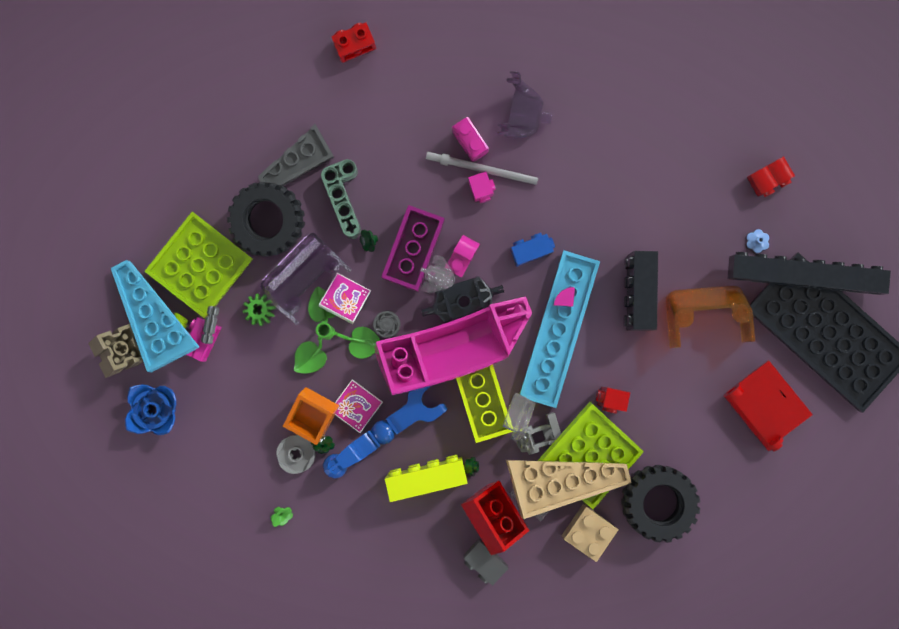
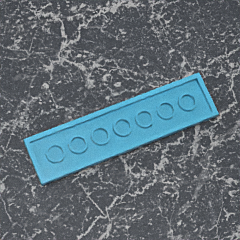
M563 250L519 397L557 408L600 261ZM575 287L573 307L553 305L555 298L562 290Z

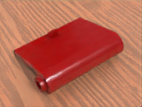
M769 360L724 394L725 399L767 451L772 450L775 452L783 446V437L813 415Z

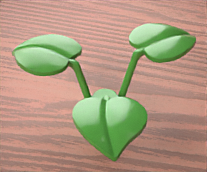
M316 287L311 295L308 311L313 321L321 322L316 327V334L319 336V346L311 341L302 343L295 353L294 371L308 374L320 370L325 365L327 355L321 350L323 339L329 340L333 336H337L351 341L349 351L354 357L359 359L372 356L375 353L376 342L381 340L374 331L367 327L355 328L352 332V338L335 332L334 328L327 322L328 318H334L336 315L319 307V303L326 291Z

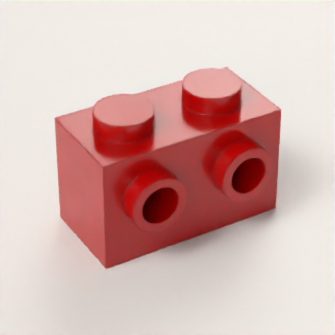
M361 22L356 23L352 28L339 30L331 36L342 63L376 49L375 41L367 22L363 24Z
M601 387V390H598L596 394L597 405L602 406V410L615 414L617 410L627 412L631 392Z

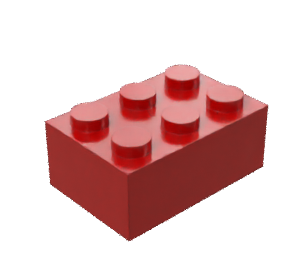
M499 480L484 486L461 504L491 555L505 552L530 531Z

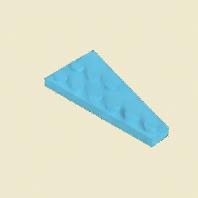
M125 260L111 268L147 372H153L200 348L131 261Z

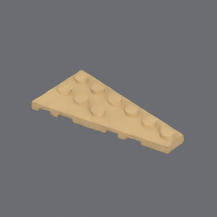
M506 460L521 518L523 519L631 483L627 464Z

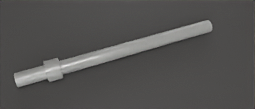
M427 152L426 159L440 162L441 165L445 166L449 164L474 171L487 172V174L536 185L538 181L537 177L453 158L444 153L440 155Z

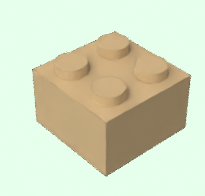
M583 504L561 536L565 541L597 562L619 529Z

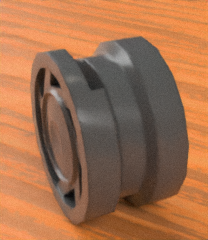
M382 311L375 317L373 326L379 336L392 338L400 331L401 323L398 316L393 312Z

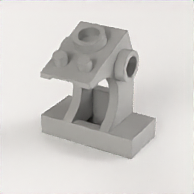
M554 412L545 414L547 424L532 428V425L520 428L521 432L516 433V442L521 452H528V455L539 452V447L553 444L561 435ZM542 430L545 440L534 443L532 434Z

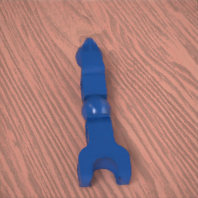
M430 386L410 391L406 405L387 417L386 420L376 422L371 430L349 444L340 454L329 455L323 463L325 474L333 479L342 477L349 466L361 461L381 445L390 443L394 439L395 434H399L418 420L425 422L434 421L445 413L448 407L446 404H439L433 408H427L423 405L421 400L422 394Z

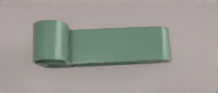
M346 159L324 168L321 177L344 234L350 239H356L361 234V227L343 183L356 178L358 169L352 160ZM352 166L353 171L350 174L344 173L345 167ZM329 173L336 174L335 179L332 181L326 180ZM341 190L343 192L342 196L337 199L334 198V192ZM347 207L350 209L347 216L340 215L342 208ZM347 221H350L352 226L355 228L354 233L352 234L350 231H348L350 230V227Z

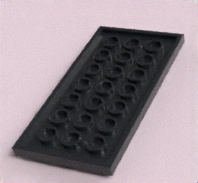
M798 252L790 260L804 257ZM767 284L746 308L754 318L861 413L871 405L899 373V342L842 291Z

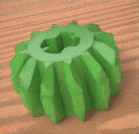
M258 293L255 294V300L249 296L248 300L251 303L244 302L243 304L248 309H244L242 312L248 314L245 318L247 321L252 319V325H256L258 322L259 326H263L264 321L266 323L271 322L268 316L275 317V314L270 313L271 310L276 309L275 306H270L273 300H267V295L265 294L262 297ZM257 306L263 307V308L261 309V311H262L261 314H260V313H256L257 310H258V309H257Z

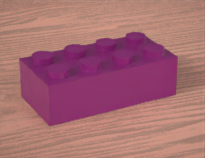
M408 205L381 278L419 292L445 218Z

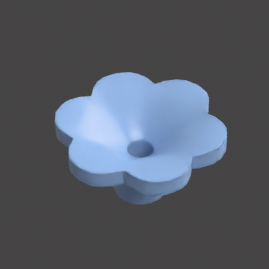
M756 229L747 235L748 242L746 246L748 249H753L755 253H760L762 250L769 248V235L763 233L762 230Z

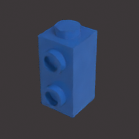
M542 233L531 236L529 241L524 242L522 239L514 242L510 251L516 267L552 254L555 244L552 237L549 238L547 234L542 235Z

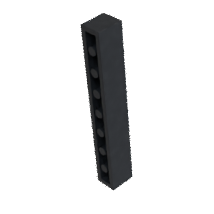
M736 252L735 255L729 256L727 279L885 295L889 294L891 270H883V266L864 268L863 264L845 266L844 262L825 264V260L806 262L805 258L787 260L786 256L767 258L766 254L748 256L747 252Z

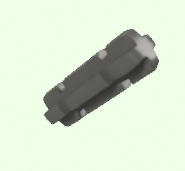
M209 306L207 310L208 317L206 316L203 329L204 335L202 334L201 342L205 344L213 343L214 337L212 334L215 333L216 315L218 316L219 308L215 306Z

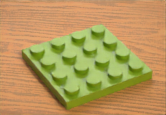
M191 212L145 272L206 319V316L208 317V307H216L253 258L197 214Z
M589 402L538 461L627 464L629 469L644 451L597 407ZM609 491L582 500L590 508L594 509Z

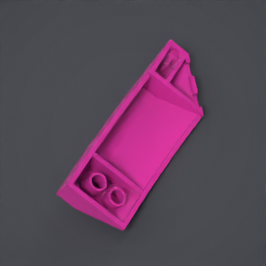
M526 296L491 304L485 309L433 328L377 341L375 354L391 395L446 382L508 358L532 315Z

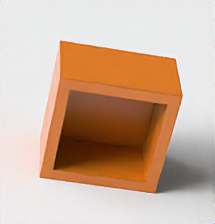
M305 387L298 394L283 427L317 445L324 437L340 405Z

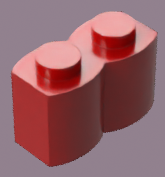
M783 156L749 175L747 179L758 197L761 195L767 197L775 192V187L780 185L783 188L792 183L790 179L795 177Z

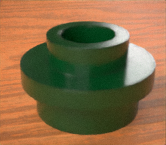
M475 457L466 459L465 473L474 477L479 472V461H476Z

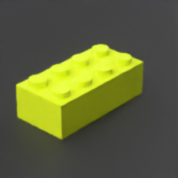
M493 365L456 378L476 443L514 432Z
M457 455L448 456L445 461L441 462L438 459L430 460L424 466H420V463L408 466V470L401 471V468L393 469L385 477L390 502L468 484L462 457Z

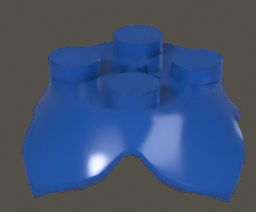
M143 384L130 387L127 400L131 410L125 418L126 430L136 434H144L150 431L155 435L168 434L175 423L177 400L173 390L166 386L154 388ZM151 405L156 406V413L150 412L152 410Z

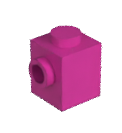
M487 172L468 177L474 201H480V203L490 201V197L493 196V191L496 188L493 180H489Z

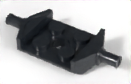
M476 276L469 280L436 288L434 305L421 309L422 316L434 313L444 323L465 317L489 307L492 304L493 295L504 293L503 285L489 288L479 276ZM462 296H467L469 299V303L465 307L459 305V299Z

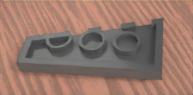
M316 124L310 127L306 134L302 135L291 148H288L278 160H275L258 176L260 182L284 186L334 158Z

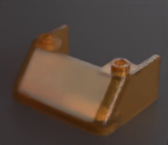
M722 286L674 290L666 296L670 348L681 347L679 328L688 327L693 323L694 311L731 308L734 320L739 322L741 326L742 342L755 341L752 308L740 287Z

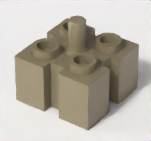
M130 324L117 328L113 333L108 331L96 335L88 343L94 356H100L102 360L99 366L105 378L120 373L124 368L128 370L143 362Z

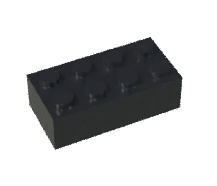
M633 251L624 260V268L627 269V277L624 278V288H627V296H624V307H627V315H624L623 324L626 327V331L657 330L658 251Z

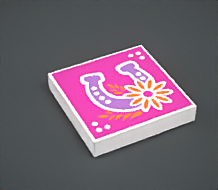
M337 273L319 303V307L353 324L371 290Z
M352 379L335 402L340 405L335 415L361 433L383 401Z

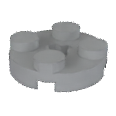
M291 435L282 440L276 451L280 467L291 474H298L308 470L316 458V452L311 442L299 435ZM292 450H300L301 457L293 459Z

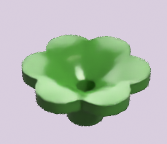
M277 507L274 509L275 514L270 519L274 527L278 525L283 526L293 517L292 509L290 507L285 509Z

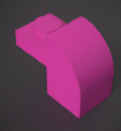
M463 235L445 269L462 278L480 243Z

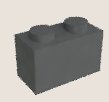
M480 538L464 554L465 565L469 569H475L480 573L478 577L485 584L489 582L493 586L509 569L508 565L497 554L491 555Z

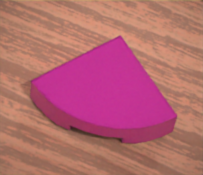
M575 287L562 290L555 298L553 305L573 307Z

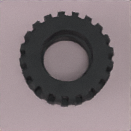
M268 182L253 183L247 188H242L238 196H234L232 199L234 203L228 208V211L231 212L230 217H227V223L231 224V228L228 229L230 234H234L235 238L233 240L235 243L242 245L241 248L244 251H250L251 254L256 256L278 255L288 251L290 247H294L297 239L301 238L303 234L301 230L305 227V222H303L305 213L301 209L302 204L300 200H297L296 195L292 191L287 190L286 187ZM263 201L275 203L283 214V225L280 232L269 238L259 236L253 230L250 221L253 208Z
M654 465L653 467H643L644 470L642 471L637 470L634 473L635 476L630 478L631 483L626 488L624 487L622 491L624 494V498H621V504L624 508L622 511L629 525L644 538L652 539L654 542L661 543V541H665L668 543L672 542L673 538L677 540L683 538L682 534L684 532L688 534L692 530L689 528L691 524H696L698 520L695 518L696 514H700V508L698 507L700 496L696 495L698 491L696 486L682 472L669 466ZM658 485L670 487L677 497L675 511L670 517L662 521L650 519L643 509V501L647 492Z

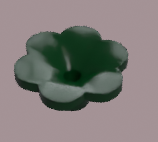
M365 229L361 231L359 238L364 251L374 252L376 242H378L377 235H373L370 230L367 231Z
M324 436L317 445L311 442L313 449L320 454L328 453L329 450L335 447L330 436Z

